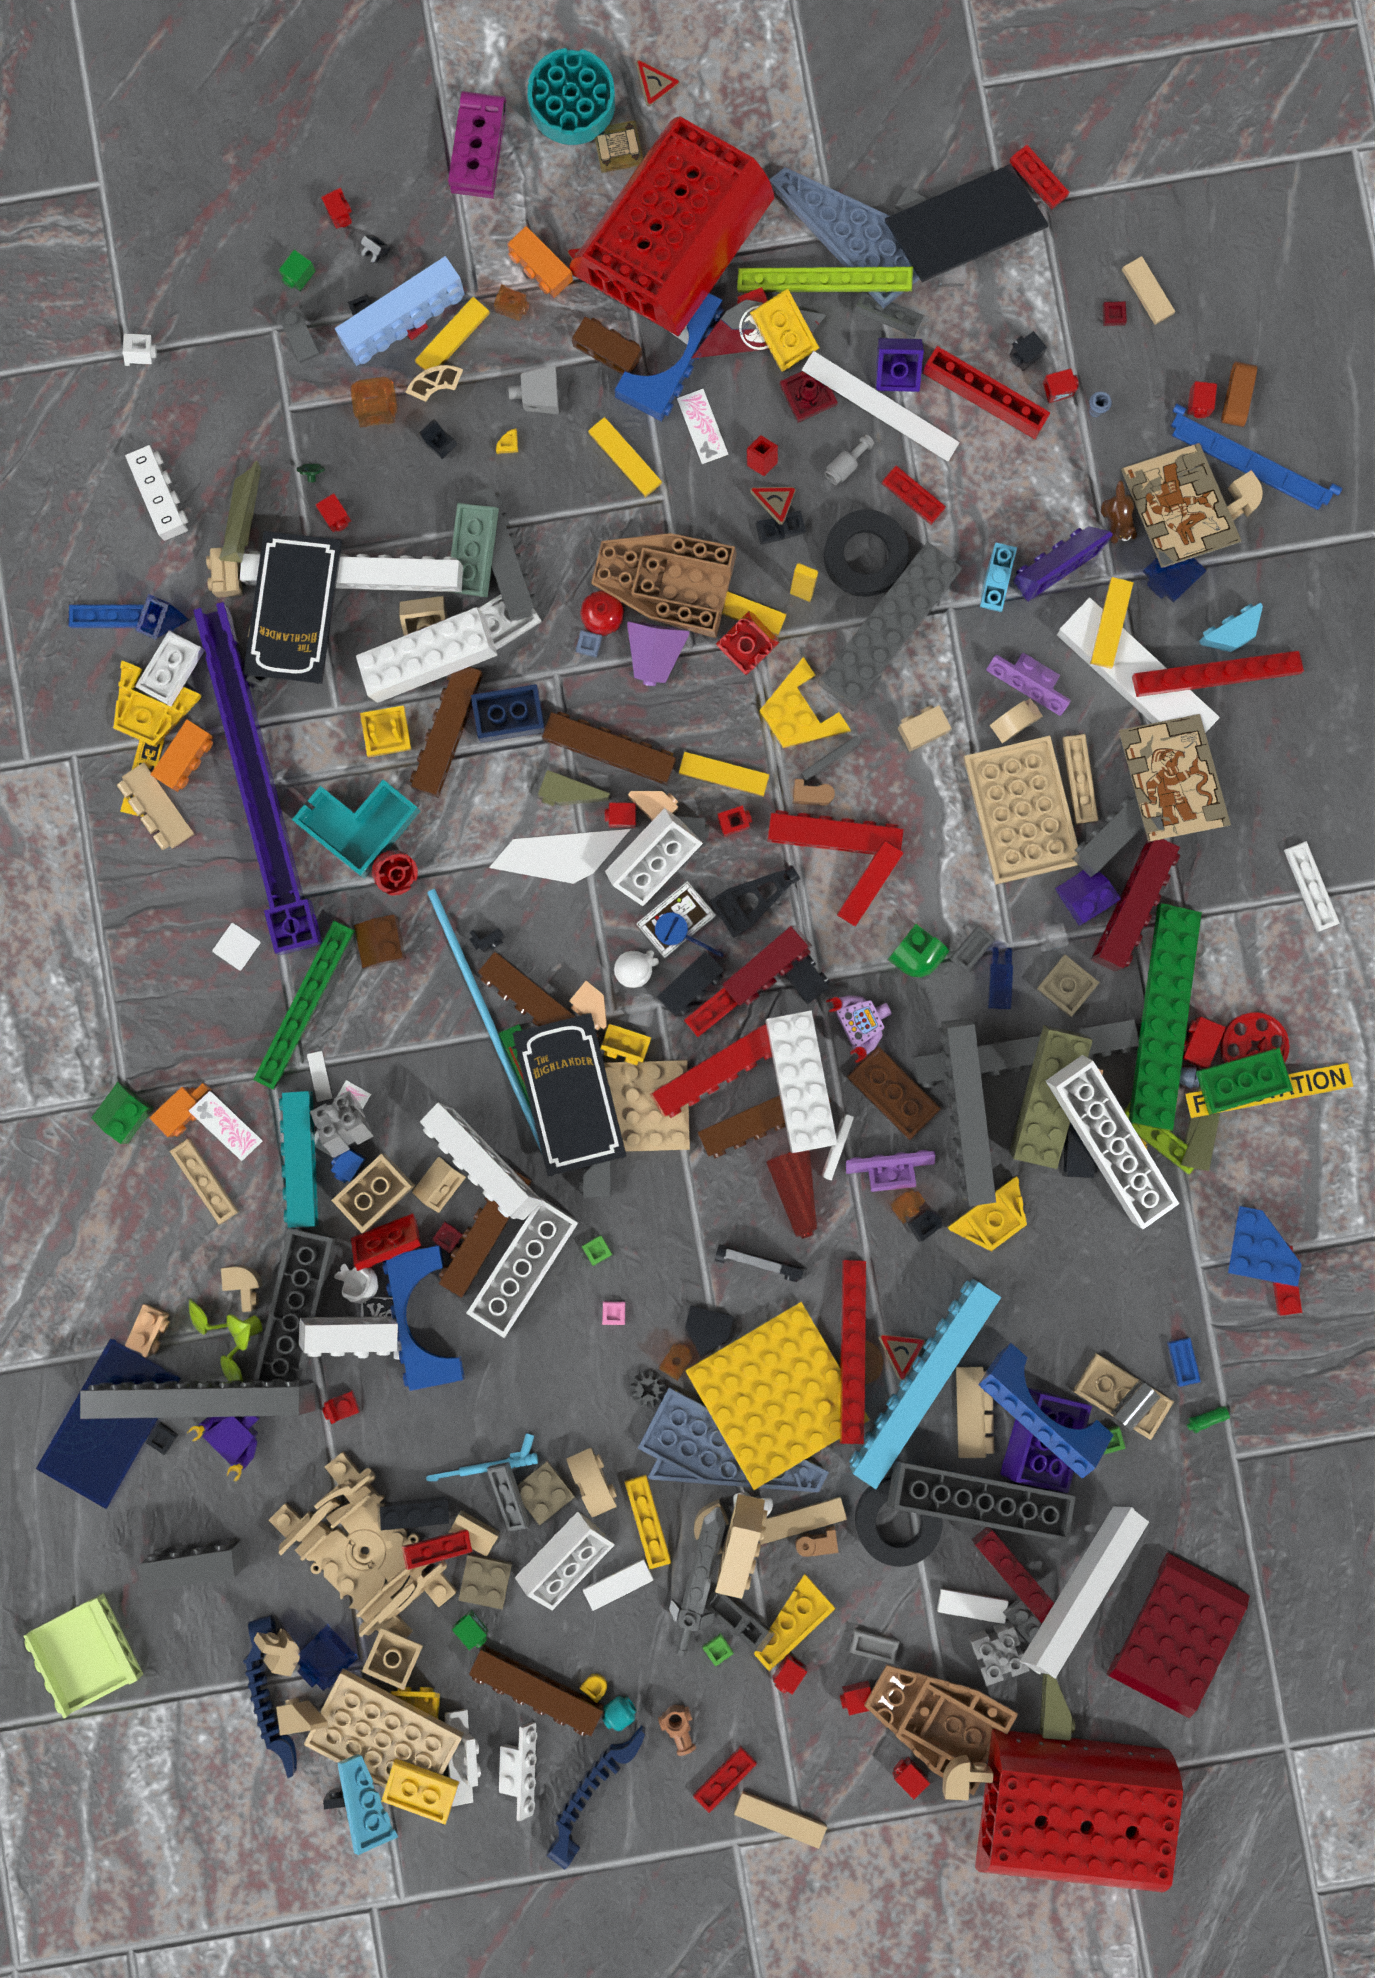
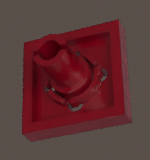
M804 371L779 382L797 423L826 411L838 403L831 388Z

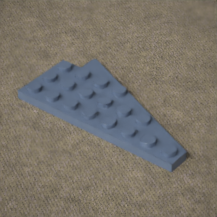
M786 167L769 179L775 193L844 267H912L885 222V218L889 217V215ZM913 268V284H915L920 279ZM903 292L868 293L884 309Z
M669 1387L638 1446V1449L657 1458L648 1478L652 1480L751 1487L706 1406ZM805 1459L759 1488L819 1493L829 1471Z

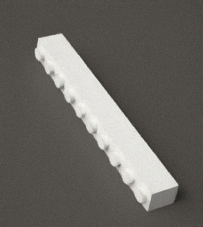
M250 551L249 554L243 555L240 580L247 586H256L261 553L259 551ZM341 554L336 588L462 592L463 565L454 557H444V560H435L431 556L413 559L412 556L407 555L400 556V558H392L389 555H379L378 558H370L369 555L358 554L357 557Z

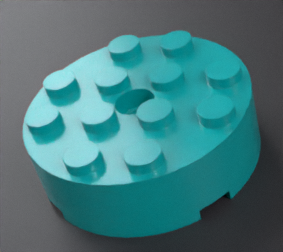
M567 48L559 49L544 56L535 65L530 74L527 95L531 117L536 127L547 138L565 145H579L594 140L607 129L615 112L614 81L606 64L595 54L580 49V51L567 50Z

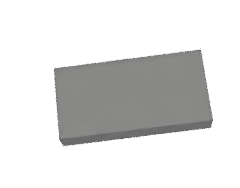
M855 1629L850 1653L894 1664L899 1640Z

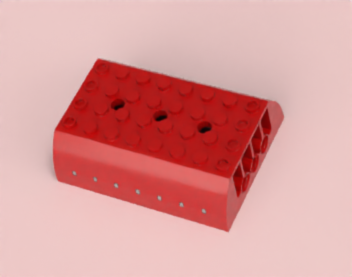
M992 1729L987 1766H990L993 1772V1783L985 1782L975 1868L978 1872L1161 1893L1166 1892L1172 1886L1183 1786L1178 1765L1169 1749L1071 1738V1740L1043 1738L1041 1734L1009 1731L1006 1734L998 1729ZM1038 1816L1046 1817V1822L1043 1826L1035 1825V1820ZM1084 1821H1091V1828L1088 1831L1080 1830V1826ZM1136 1826L1137 1831L1135 1835L1131 1837L1126 1836L1127 1828Z

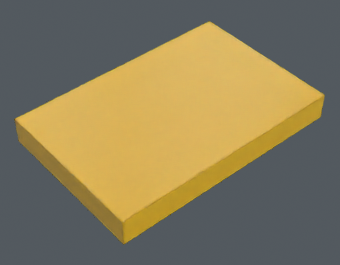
M785 289L749 312L781 372L819 349L789 289Z
M395 1758L381 1801L446 1824L460 1781Z

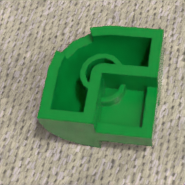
M915 924L887 960L903 973L911 977L922 978L930 975L937 969L948 955L949 950L936 937L931 936L919 925Z

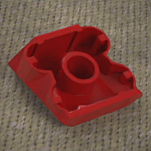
M748 611L716 645L747 675L780 642L777 636L754 613Z

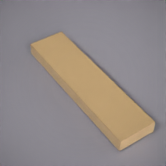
M1086 735L1063 737L1062 741L1075 825L1097 822L1098 814Z
M190 1138L170 1150V1153L219 1225L239 1212Z
M838 1496L767 1517L765 1525L762 1524L766 1529L764 1539L760 1541V1544L847 1520L841 1497Z
M742 1791L734 1811V1815L818 1849L827 1829V1825L745 1791Z

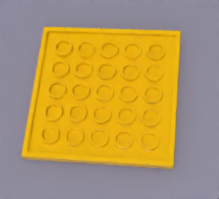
M802 1302L797 1303L685 1370L753 1490L840 1439L841 1369ZM866 1412L864 1417V1424L870 1421Z

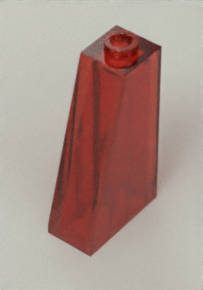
M810 1150L791 1153L790 1151L765 1161L795 1236H800L801 1239L814 1235L813 1230L817 1229Z

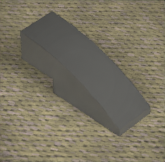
M715 1589L706 1601L705 1608L710 1612H715L714 1616L735 1635L740 1636L755 1651L762 1652L775 1633L732 1597L715 1593Z

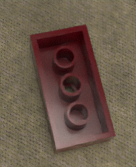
M792 925L722 985L739 1005L746 1004L748 1006L760 997L758 994L760 990H768L777 982L775 978L779 974L783 976L793 969L792 963L795 960L802 961L811 953L809 948L813 945L796 925Z

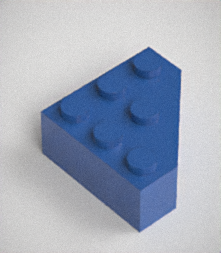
M1239 1206L1228 1273L1298 1287L1302 1263L1263 1210Z

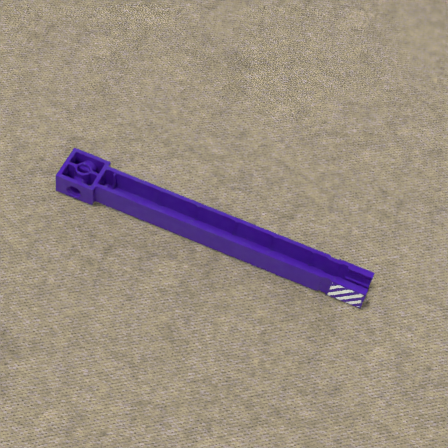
M224 602L216 604L218 611L212 613H202L201 608L193 611L202 646L206 650L207 656L205 657L270 909L264 910L272 945L275 954L284 955L321 945L322 938L313 903L308 899H304L250 686L246 681L247 676L243 674L244 663L242 655L238 650L239 643L229 607Z

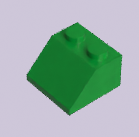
M117 1082L91 1118L103 1132L118 1143L128 1144L154 1107L123 1084Z

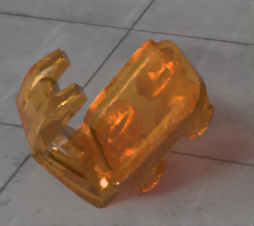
M377 377L359 380L352 384L353 413L359 420L360 428L395 423L394 415H396L398 408L395 386L391 379Z

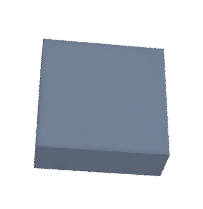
M581 630L575 652L597 658L602 635Z

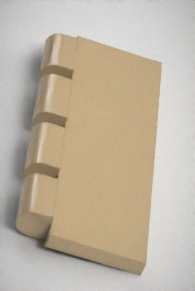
M142 763L122 776L123 781L118 783L117 787L125 798L135 795L128 802L138 816L147 813L140 820L150 834L158 830L160 831L153 838L161 850L169 846L173 849L195 834L157 780L150 775L151 772L145 763Z
M956 1367L958 1458H986V1454L995 1453L994 1437L985 1436V1433H994V1415L985 1414L984 1410H993V1398L978 1385L987 1372L983 1371V1367Z

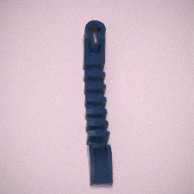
M272 1615L248 1622L252 1649L243 1659V1663H246L247 1670L245 1674L249 1679L248 1689L251 1690L250 1699L254 1704V1715H257V1726L261 1730L260 1737L264 1739L266 1748L275 1752L281 1758L288 1779L297 1770L295 1744L293 1739L287 1734L274 1737V1734L280 1732L279 1724L270 1727V1723L278 1720L277 1712L267 1715L266 1710L273 1708L272 1700L263 1701V1698L270 1695L269 1688L263 1690L260 1688V1685L267 1683V1676L258 1677V1673L266 1669L265 1663H259V1659L264 1658L265 1653H262L258 1648L254 1638L257 1632L264 1634L270 1632L277 1635L275 1620Z
M642 1724L629 1740L620 1744H611L605 1752L602 1751L597 1762L594 1761L591 1770L585 1773L582 1782L577 1784L576 1791L570 1795L569 1802L563 1806L562 1813L558 1814L555 1824L558 1825L559 1835L548 1849L546 1856L563 1870L570 1865L580 1849V1846L569 1838L573 1829V1824L570 1822L572 1820L575 1823L580 1816L573 1808L576 1807L580 1812L585 1808L586 1804L580 1798L581 1796L586 1800L591 1798L593 1793L587 1788L589 1785L594 1790L600 1786V1782L595 1778L596 1775L604 1781L607 1780L610 1774L603 1768L604 1765L616 1775L620 1770V1766L615 1761L626 1764L635 1757L645 1736V1727Z

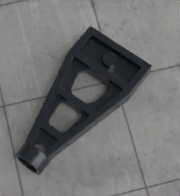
M790 865L782 871L728 888L709 901L731 936L735 938L752 927L792 884L801 879L794 867ZM785 874L788 876L790 881L785 880ZM767 882H773L777 887V891L768 899H764L758 891V887ZM746 893H753L758 898V906L751 913L745 914L738 905L737 898Z
M719 1244L715 1256L716 1262L724 1264L726 1259H732L785 1275L784 1279L793 1282L805 1278L807 1273L806 1268L730 1249L729 1246Z

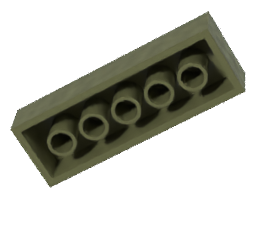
M1043 1025L1009 1154L1013 1159L1050 1168H1058L1070 1120L1046 1083V1080L1081 1055L1088 1058L1093 1041L1089 1036Z

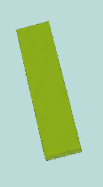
M1131 1102L1124 1110L1128 1119ZM1132 1124L1141 1139L1187 1175H1190L1194 1168L1181 1165L1188 1147L1187 1144L1170 1131Z

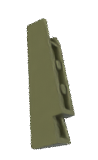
M255 461L252 468L234 481L224 538L225 543L219 558L221 561L240 563L243 561L245 546H248L261 473L258 461Z
M1200 1084L1196 1088V1092L1201 1091ZM1220 1113L1189 1118L1184 1143L1188 1144V1147L1181 1162L1182 1166L1209 1171Z

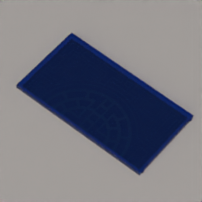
M110 1339L80 1391L89 1389V1385L105 1382H114V1384L135 1382V1384H142V1382L155 1381L158 1384L166 1381H177L179 1383L181 1378L118 1343L116 1340ZM79 1392L36 1469L100 1505L102 1508L107 1509L158 1418L80 1419Z

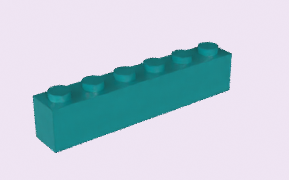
M313 1091L282 1093V1097L279 1098V1109L283 1111V1120H280V1132L284 1133V1142H281L282 1156L285 1155V1164L282 1165V1177L286 1178V1187H283V1200L287 1201V1209H284V1222L287 1223L288 1228L319 1225L315 1127L310 1113L314 1110Z

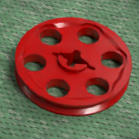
M1259 1012L1242 1014L1234 1018L1224 1030L1220 1042L1222 1058L1227 1063L1276 1049L1271 1044V1038L1274 1035H1278L1282 1039V1044L1278 1048H1280L1285 1063L1290 1048L1287 1032L1282 1024L1270 1015ZM1260 1018L1267 1022V1028L1264 1031L1256 1028V1022ZM1237 1023H1242L1245 1026V1033L1241 1036L1237 1035L1234 1031ZM1251 1041H1260L1257 1046L1259 1050L1249 1051L1252 1047ZM1231 1044H1235L1239 1049L1235 1057L1230 1056L1227 1052L1228 1046Z

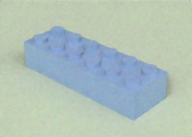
M444 256L337 326L335 330L342 346L356 366L367 363L377 352H383L394 341L405 338L408 335V329L410 331L414 327H421L426 323V320L432 316L440 315L449 305L460 302L465 295L461 279L449 260Z

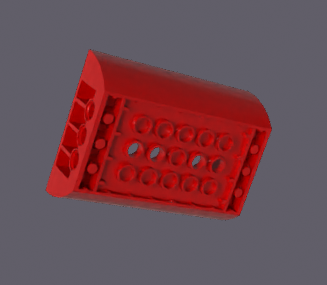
M675 117L667 124L571 261L570 270L572 275L679 337L774 200L772 185L755 158L683 117ZM689 172H692L695 175H697V177L689 178L687 175ZM678 189H685L687 191L683 196L675 194ZM654 224L662 226L659 231H652L650 229ZM646 241L650 245L646 249H641L638 247L639 243Z

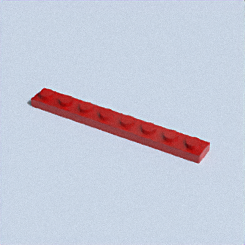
M1299 651L1134 673L1132 680L1136 697L1299 675L1304 672Z
M842 1261L841 1444H864L866 1261Z

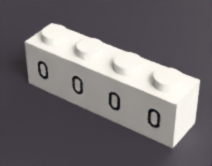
M148 445L125 455L158 535L165 541L187 532V516L183 510H179L177 504L180 503V500L175 490L171 491L169 484L172 481L168 472L162 470L160 464L163 463L160 453L154 451Z

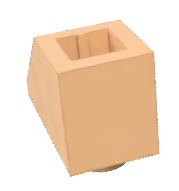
M585 981L569 1002L573 1004L571 1009L579 1016L583 1013H591L595 1029L599 1030L601 1027L605 1030L607 1028L604 995L589 982Z

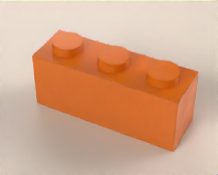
M527 226L507 243L508 255L511 260L516 264L520 263L524 267L523 270L530 279L535 278L539 282L540 289L545 294L550 293L555 298L573 281L572 271Z
M186 720L150 775L178 792L187 785L189 781L188 776L192 770L195 771L201 763L200 758L204 752L207 753L211 749L214 737L194 723Z

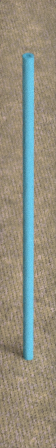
M432 889L427 894L541 1151L528 1099L435 889Z

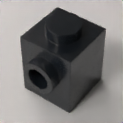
M1033 331L1025 338L1021 336L1013 342L1010 358L1016 367H1020L1024 371L1044 356L1047 347Z

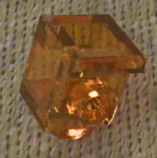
M501 284L494 302V308L496 313L520 321L522 315L527 314L529 302L527 301L526 294L509 289Z
M909 1189L888 1205L900 1222L904 1224L906 1222L904 1217L908 1215L911 1218L920 1211L919 1207L923 1205L922 1203L925 1200L918 1190L914 1192L912 1189Z
M673 1343L659 1365V1369L678 1381L692 1358V1355L689 1353L691 1350L681 1343L678 1346ZM674 1357H679L681 1363L675 1365L672 1360Z

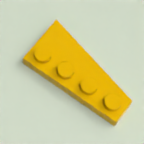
M806 1573L770 1627L775 1635L762 1652L755 1651L754 1653L768 1671L773 1669L836 1609Z

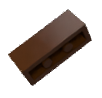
M584 317L572 337L574 348L622 375L625 371L632 374L642 358V348H640L637 342L622 338L619 332L614 329L608 330L595 318L589 319Z

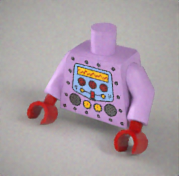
M852 995L839 998L833 997L826 1000V1003H833V1009H830L829 1012L835 1011L852 1045L853 1050L850 1052V1055L857 1053L859 1058L855 1062H860L868 1053L876 1048L882 1038L884 1025L881 1020L892 1015L887 1003H884L875 1008L871 1000L867 1001L864 997Z

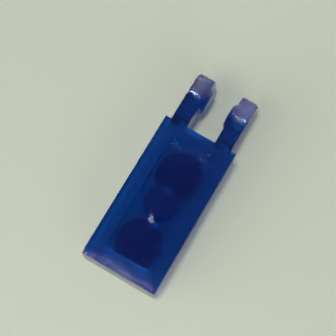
M992 947L988 1009L1011 1010L1013 983L1012 948H1006L1005 965L998 964V947Z

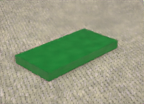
M1280 1048L1196 1071L1209 1115L1293 1091Z

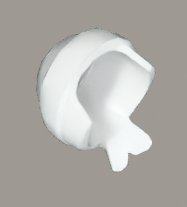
M651 950L647 951L646 954L638 951L625 952L618 957L615 963L614 973L616 979L625 987H642L651 977L652 966H657L659 960L653 958L654 952Z
M343 1264L340 1267L341 1272H337L334 1275L335 1279L344 1281L342 1288L343 1297L350 1302L359 1304L373 1298L378 1290L375 1272L371 1268L357 1271L354 1267L352 1270H349L346 1264Z

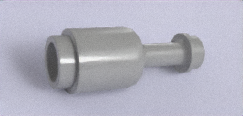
M864 435L860 438V443L850 453L842 451L827 466V470L824 472L826 478L834 485L842 483L857 468L858 463L856 459L866 449H872L874 445L873 439L869 435Z

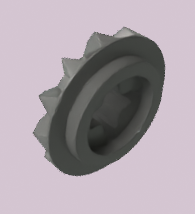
M640 1372L631 1382V1396L637 1404L643 1407H654L662 1402L666 1394L665 1381L656 1372ZM655 1382L652 1388L655 1396L647 1393L642 1397L644 1388L641 1383L648 1386Z

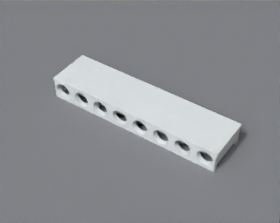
M1090 597L1059 629L1060 631L1057 636L1151 723L1200 714L1206 733L1220 718L1191 690L1136 697L1132 680L1134 673L1167 668L1124 628H1122L1113 668L1109 669L1090 664L1103 611Z
M1113 1506L1022 1656L1020 1662L1026 1664L1037 1674L1045 1673L1053 1678L1057 1677L1148 1525L1149 1521L1134 1511V1508Z

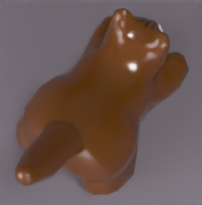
M1121 480L1118 481L1116 486V496L1111 497L1109 500H1104L1101 504L1102 516L1110 520V531L1113 534L1110 541L1113 544L1117 543L1119 538L1127 541L1137 537L1132 518L1134 509L1133 499L1129 495H1125L1124 484Z

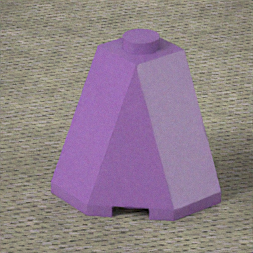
M628 621L627 627L634 678L643 680V684L649 686H656V682L665 683L690 631Z

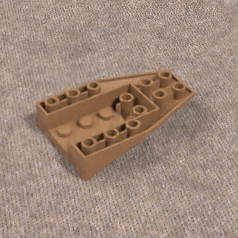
M672 533L601 541L591 584L651 620L717 638L737 553L734 546Z

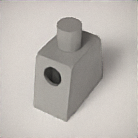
M549 366L521 373V385L509 386L510 400L522 399L525 411L559 414L556 367Z

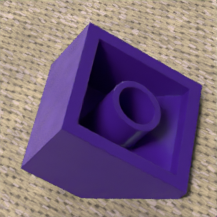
M878 338L876 358L877 391L920 392L924 352L922 339Z
M1083 870L1055 888L1078 925L1084 924L1121 900L1109 880L1099 871L1090 877Z

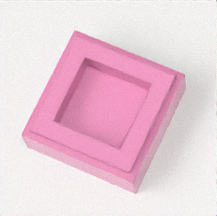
M603 1301L602 1325H625L624 1301Z

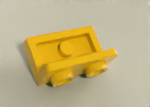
M609 1024L600 1049L605 1050L603 1055L615 1059L617 1055L626 1057L625 1062L637 1066L638 1062H644L651 1037Z
M405 1687L404 1690L397 1688V1691H391L392 1695L438 1719L440 1694L433 1692V1688L420 1687L419 1692H411V1687Z

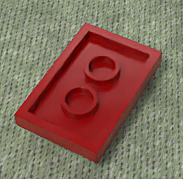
M413 1213L351 1238L353 1261L357 1271L370 1268L374 1264L392 1259L399 1254L412 1251L421 1246L417 1220Z

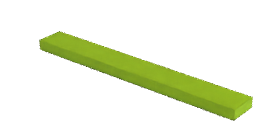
M913 267L738 268L737 291L751 292L762 287L764 292H782L785 289H789L790 292L912 291Z

